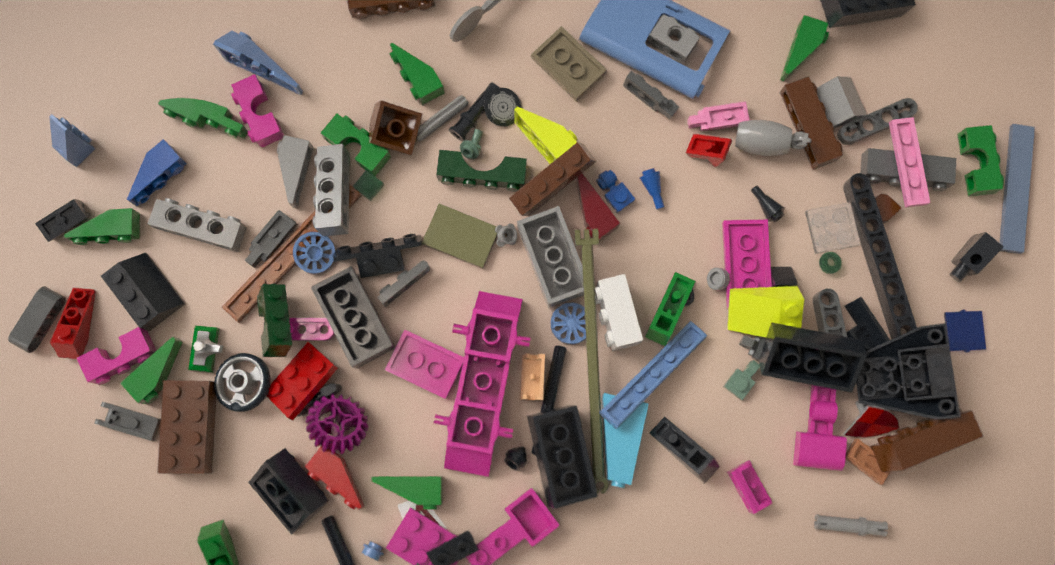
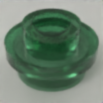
M826 252L820 257L819 266L823 272L833 274L840 270L842 260L837 253ZM828 259L834 261V266L828 264Z

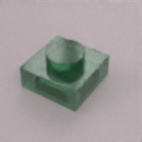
M365 170L352 187L371 201L384 186V183Z

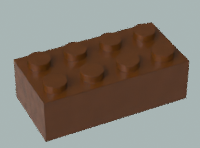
M163 380L157 474H212L216 415L215 382Z
M959 408L961 417L924 419L917 422V426L905 427L897 430L895 435H886L878 438V443L870 447L874 452L881 472L906 470L984 437L973 411L962 412L961 408Z

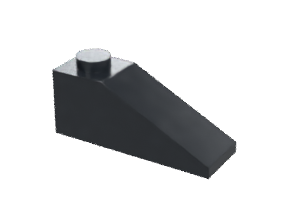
M665 416L651 430L650 435L704 484L720 468L716 459Z

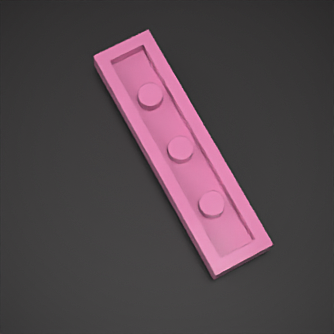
M914 117L891 120L889 126L905 208L928 205L930 198Z

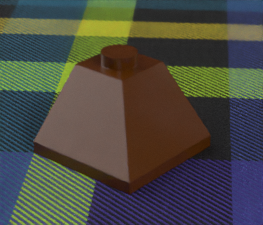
M382 100L375 103L369 124V143L412 156L422 113Z

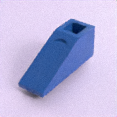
M164 139L148 151L144 157L127 197V200L135 206L148 201L153 192L163 188L167 180L172 176L178 175L187 164Z

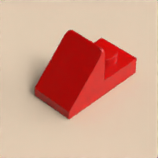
M693 134L686 154L689 157L707 159L716 167L725 161L732 140L729 138Z

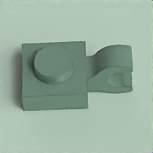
M753 360L749 362L743 372L736 369L723 387L740 400H743L756 383L751 377L760 368V365Z

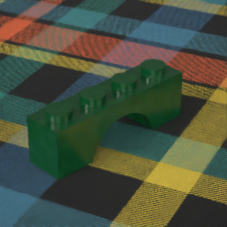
M439 150L436 176L438 181L445 185H454V183H463V186L466 187L484 185L487 189L494 190L498 189V187H504L508 191L517 192L525 185L527 158L505 156L496 168L489 171H478L471 168L464 161L461 152Z

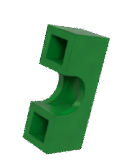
M336 113L321 131L322 137L331 145L343 144L345 147L351 143L361 145V150L355 157V161L360 167L376 177L391 158L388 149L370 144L368 131L364 128L359 130L354 126L355 122L348 116L344 115L342 117Z
M992 125L963 129L957 134L961 155L971 154L980 163L979 169L972 170L964 175L968 196L995 194L1003 189L1004 177L1000 172V155L996 150V134L993 132Z

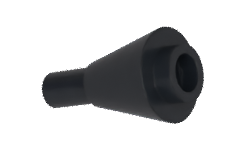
M758 185L751 189V192L759 200V204L768 222L772 220L777 222L785 215L783 213L785 207L768 195H765Z

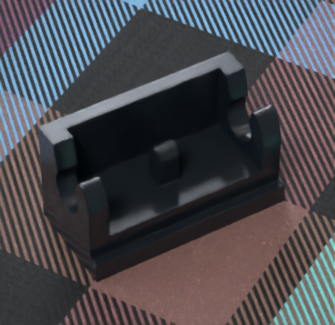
M73 199L35 224L45 239L50 242L90 217V214L83 209L84 204L81 200Z

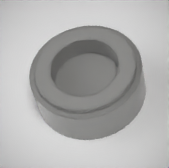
M716 267L709 271L707 283L711 289L723 290L729 284L730 276L727 270Z

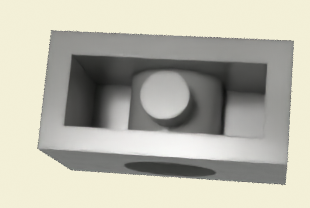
M663 14L650 33L647 43L684 65L700 37L694 30L680 25L675 18L667 17ZM670 36H676L679 40L673 41Z

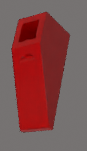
M72 289L50 341L59 358L76 359L83 355L89 339L96 294L95 289Z
M321 445L305 466L309 470L308 475L318 482L320 479L327 484L325 488L335 496L339 493L345 498L343 502L351 509L355 510L356 507L362 509L365 505L345 459L336 452L332 455L331 449L328 448L323 452V446Z

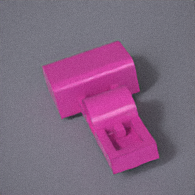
M811 385L807 432L796 431L794 466L843 470L847 438L833 435V423L836 422L838 415V406L835 402L836 389Z
M533 488L527 490L504 508L511 519L477 544L479 550L466 557L471 565H491L524 538L533 547L560 526Z

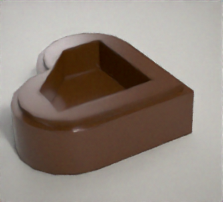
M880 194L875 197L883 223L889 221L902 208L887 194Z

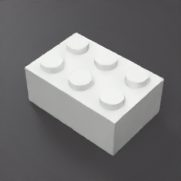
M625 274L599 280L595 287L596 304L600 303L601 307L599 313L601 325H606L607 332L604 336L607 347H611L612 351H617L639 345L643 341Z

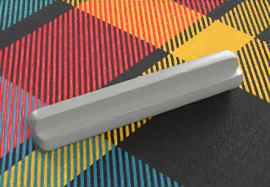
M460 95L420 125L416 139L422 141L467 107V99Z

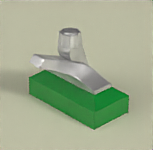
M195 325L188 370L213 373L216 353H222L223 345L217 344L219 328Z

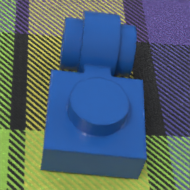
M605 170L598 175L596 182L602 190H609L604 197L616 213H619L634 202L635 198L623 182L617 186L615 185L618 179L612 170L608 172Z

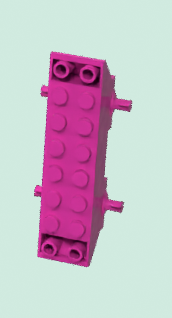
M479 291L468 325L464 326L455 323L453 325L452 333L465 335L466 347L453 411L449 417L435 414L436 419L444 421L434 420V424L447 426L448 430L444 462L445 469L489 477L496 439L498 436L512 439V434L503 432L513 433V429L500 427L499 421L513 349L515 345L529 347L530 343L528 342L531 340L528 337L517 336L523 299Z

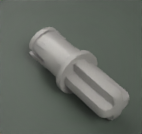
M794 133L791 138L790 147L795 149L805 148L808 143H811L808 133Z

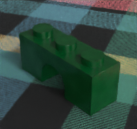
M262 284L257 295L259 317H264V330L261 335L263 357H286L292 347L285 284Z

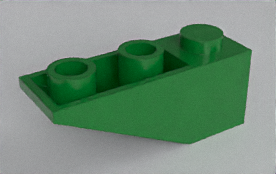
M390 43L392 52L389 55L395 65L399 63L402 69L399 71L405 83L409 81L412 86L409 90L415 101L419 99L421 104L424 105L445 94L444 87L431 66L394 43Z
M132 208L109 209L66 233L64 238L73 241L75 245H86L88 241L108 244L110 240L130 243L132 239H140V213Z
M224 520L202 526L197 543L207 564L239 565L234 544Z

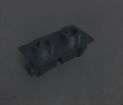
M467 530L447 542L432 548L426 554L432 565H451L479 549L474 542L471 532Z

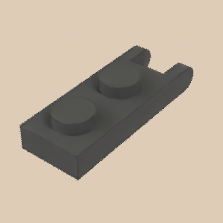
M421 261L409 272L407 270L403 271L398 275V281L393 285L388 284L383 287L379 292L380 295L377 297L381 303L387 307L430 271L427 261Z
M102 401L101 406L109 408L105 421L96 419L94 424L154 441L161 422L160 418Z

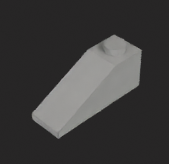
M284 135L282 142L278 143L277 154L288 203L293 208H298L314 147L308 140Z

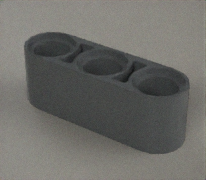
M46 286L41 287L35 293L14 326L8 341L27 353L34 352L62 310L66 298Z
M830 288L816 293L812 303L818 331L847 337L838 294ZM822 295H826L829 298V305H825L822 302ZM827 316L833 319V327L827 325Z

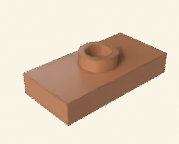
M854 439L846 452L845 459L877 484L883 485L890 472H881L873 450L860 439Z

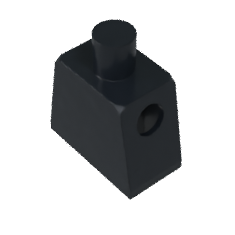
M987 232L972 235L951 262L956 267L951 271L950 276L956 281L961 282L967 275H977L1004 246Z

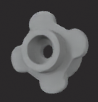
M513 224L496 226L495 232L498 237L496 243L498 246L503 247L505 244L514 245L516 243L517 231Z

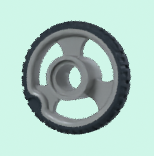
M239 353L230 356L219 366V370L215 374L214 392L218 401L229 410L236 412L252 410L264 401L265 396L269 392L268 389L271 384L270 371L265 362L255 355ZM248 361L256 365V367L249 373L235 369V364ZM225 378H227L226 384L229 390L235 392L232 400L227 398L224 391ZM244 378V384L240 387V382ZM258 381H261L257 394L247 402L245 395L252 394L257 388Z

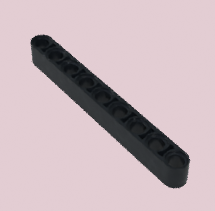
M856 173L844 183L843 190L892 340L901 336V328L909 332L916 329L917 326L870 181L865 174ZM852 182H857L860 186V189H856L853 186ZM859 202H863L867 209H861ZM866 222L873 226V231L867 229ZM873 243L880 247V252H876L873 249ZM880 264H883L886 267V274L881 272L879 267ZM887 285L893 288V295L887 292ZM894 306L899 308L900 316L895 315L893 311Z

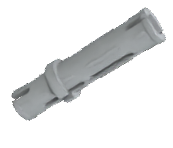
M818 514L814 518L817 520L814 521L815 529L858 533L859 536L871 534L886 537L888 533L884 531V529L888 530V524L885 521H870L864 517L851 519Z

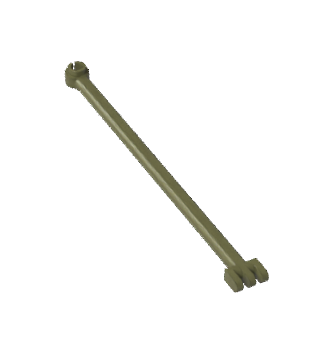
M580 229L575 230V246L582 247L593 477L595 486L597 482L601 481L604 483L601 490L596 488L597 494L599 491L603 494L608 490L609 483L604 477L602 419L599 414L601 411L593 260V245L599 244L598 229H593V238H589V229H584V238H580L581 233Z

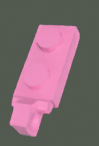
M746 102L705 107L703 110L698 111V115L689 116L687 122L689 128L701 127V131L736 127L739 122L748 121L750 118Z

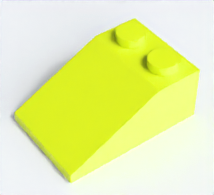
M518 106L514 109L515 124L549 164L577 143L576 135L571 130L567 131L564 126Z
M798 286L730 289L727 329L767 337L771 322L801 328L804 297Z

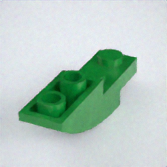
M169 98L159 100L158 102L165 115L173 119L177 116L183 119L182 122L192 128L196 125L203 129L205 124L214 129H218V127L224 129V132L233 138L239 136L245 139L248 134V130L244 125L232 120L234 115L231 111L219 104L194 98Z

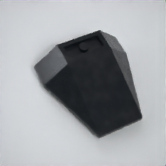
M946 323L920 326L866 351L867 356L856 382L859 403L932 419L961 417Z

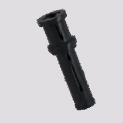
M490 82L470 109L460 114L461 118L458 122L449 128V132L455 138L462 142L465 141V136L472 128L477 126V120L485 111L484 103L487 95L492 90L499 88L498 85Z

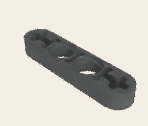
M905 98L846 123L839 129L838 139L841 143L849 145L890 128L889 122H885L882 119V113H890L892 120L911 118L918 111L917 103L911 98ZM904 106L910 108L909 112L904 111L898 115L897 111H900ZM863 121H870L873 124V130H865L863 128ZM857 128V132L851 137L844 135L846 131L851 132Z

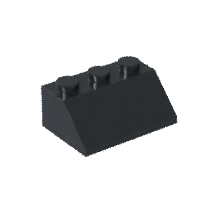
M147 253L120 261L101 275L102 279L141 329L151 331L185 305L184 301Z
M286 448L266 460L248 482L291 535L317 514L329 501L324 492L318 488L308 473L302 469L295 457Z

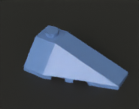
M231 30L214 41L213 45L225 61L302 95L303 91L299 84L259 48L246 33L240 32L238 34Z

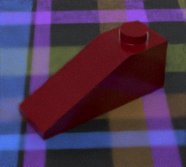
M582 173L576 178L584 226L586 227L585 229H589V238H593V229H598L600 242L618 229L620 222Z

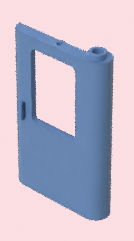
M600 0L583 28L579 40L693 99L694 96L699 97L705 87L701 83L730 30L672 0ZM664 14L667 17H673L680 24L713 41V45L699 70L694 71L646 46L645 42L660 16Z

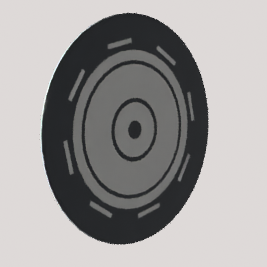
M496 88L487 95L484 110L486 116L493 124L502 127L510 126L515 123L514 109L517 106L521 108V102L517 94L512 90Z

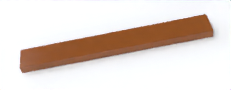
M350 184L349 209L362 196ZM315 211L222 306L236 322L240 323L258 304L257 295L262 284H277L296 265L293 258L295 242L305 233L318 232L313 226ZM307 236L306 240L311 244V237ZM320 236L315 237L316 243L321 239ZM303 242L298 244L300 247L307 248ZM298 250L296 254L299 256L305 254V252Z

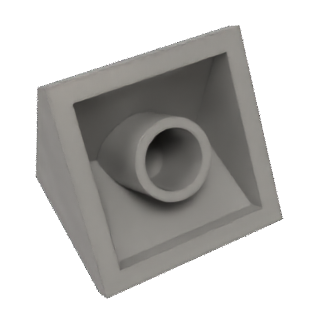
M837 76L817 87L819 101L824 104L826 109L825 115L834 128L867 115L851 77Z

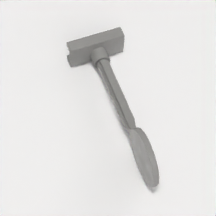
M487 0L482 7L475 6L466 11L454 24L450 32L451 40L458 42L468 36L478 25L483 14L491 10L501 0Z

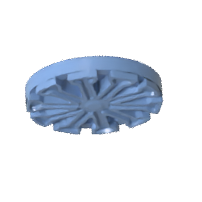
M308 232L300 236L295 242L293 258L298 267L303 271L320 273L328 269L333 263L335 247L329 237L322 236L319 232ZM307 236L311 237V244L306 240ZM316 236H320L321 239H320L319 242L316 244V238H315V237H316ZM324 241L329 243L327 246L321 247ZM303 242L307 248L300 247L298 244ZM329 249L332 251L330 255L323 253V251ZM299 250L305 252V254L297 256L296 251ZM322 257L328 258L329 262L325 263ZM307 258L305 263L301 265L299 261L301 259ZM312 261V269H308L307 266ZM317 261L322 265L321 269L317 268Z
M572 302L565 303L554 311L550 325L553 335L559 341L572 345L586 339V329L580 326L585 325V320H580L585 315V307ZM568 307H573L571 315L568 310ZM561 309L564 310L566 317L559 313ZM577 309H581L582 312L576 316ZM555 317H558L559 319H561V320H563V321H561V322H555L554 320H555ZM563 326L559 331L555 330V327ZM577 330L582 332L584 336L579 337ZM566 331V338L563 339L561 334ZM571 333L574 334L575 340H570Z

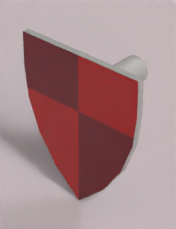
M858 400L856 401V406L860 415L843 434L851 437L878 436L899 429V423L895 415L889 410L878 406H867L866 404L859 403Z

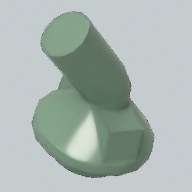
M475 129L471 141L465 140L460 144V151L464 157L473 160L479 156L481 152L479 142L483 131Z

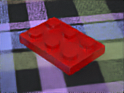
M307 342L270 384L266 397L287 418L293 421L336 372L338 367L314 345Z

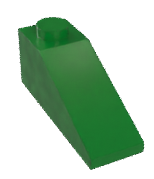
M806 15L802 17L798 24L780 81L784 82L817 51L821 44L826 43L829 32L826 31L828 27L827 22Z
M677 272L674 273L645 335L646 338L666 346L695 284V280Z
M172 336L120 383L137 403L150 404L159 397L158 393L163 390V380H167L183 343L179 338Z
M443 476L371 477L372 482L416 505H423V509H437V505L443 504Z

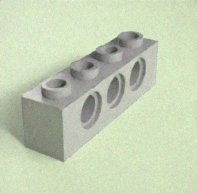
M343 144L317 147V155L314 158L317 173L314 176L316 195L313 197V203L316 209L315 216H313V226L322 236L348 234L350 153Z
M165 198V201L156 199L148 225L158 230L235 252L239 251L246 231V227L240 223V219L228 216L225 219L220 217L219 213L207 210L204 213L199 211L198 207L186 204L183 207L178 205L179 202L169 198ZM181 213L180 220L174 222V217ZM202 219L201 226L195 228V222ZM223 225V231L220 234H215L216 228Z

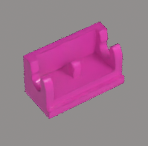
M750 460L727 471L749 513L755 514L772 504V500L768 496Z

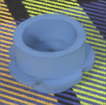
M372 541L368 545H363L365 546L362 551L364 555L376 561L379 560L381 555L384 556L380 545Z

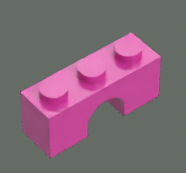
M254 74L231 84L234 91L231 93V96L236 105L240 104L242 111L239 114L244 124L248 123L250 130L247 132L253 143L256 142L263 148L283 139L282 129L272 112L262 116L256 115L257 107L261 103L268 101L267 95L257 76Z
M137 327L119 336L122 350L115 359H111L107 350L95 348L76 358L86 381L102 385L109 382L111 376L117 373L118 375L124 374L132 369L131 366L137 363L142 364L157 351L148 331Z

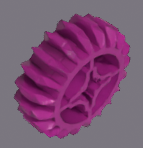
M332 393L329 400L323 396L321 402L316 401L314 403V408L309 409V416L306 417V424H308L306 432L310 433L309 440H315V447L322 445L323 452L327 448L331 449L332 455L335 454L336 450H339L342 455L345 453V449L351 452L354 446L358 447L361 445V440L365 439L369 425L367 424L368 416L364 415L365 408H359V401L352 403L351 396L346 400L343 399V394L339 395V398H335ZM331 412L330 417L319 421L324 414ZM355 427V430L351 434L343 436L344 431L350 430V428Z

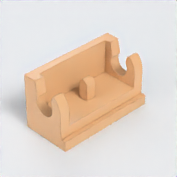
M526 353L522 355L520 400L543 401L545 354L530 355Z

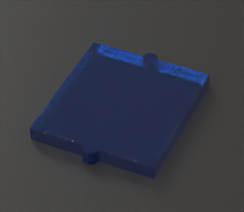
M963 309L960 312L944 313L950 351H964L968 353L970 350H986L982 311H966Z

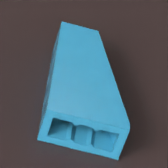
M602 394V409L615 395ZM643 402L617 429L603 418L606 477L608 480H612L611 485L625 488V484L631 485L649 403Z

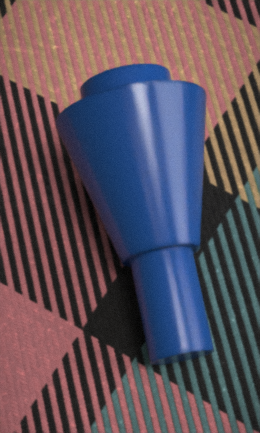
M654 168L643 171V176L639 179L650 196H652L656 209L665 207L660 194V171L655 172Z

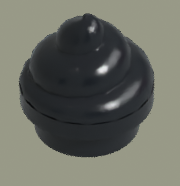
M525 447L512 448L506 452L504 461L511 469L519 471L520 468H524L527 464Z

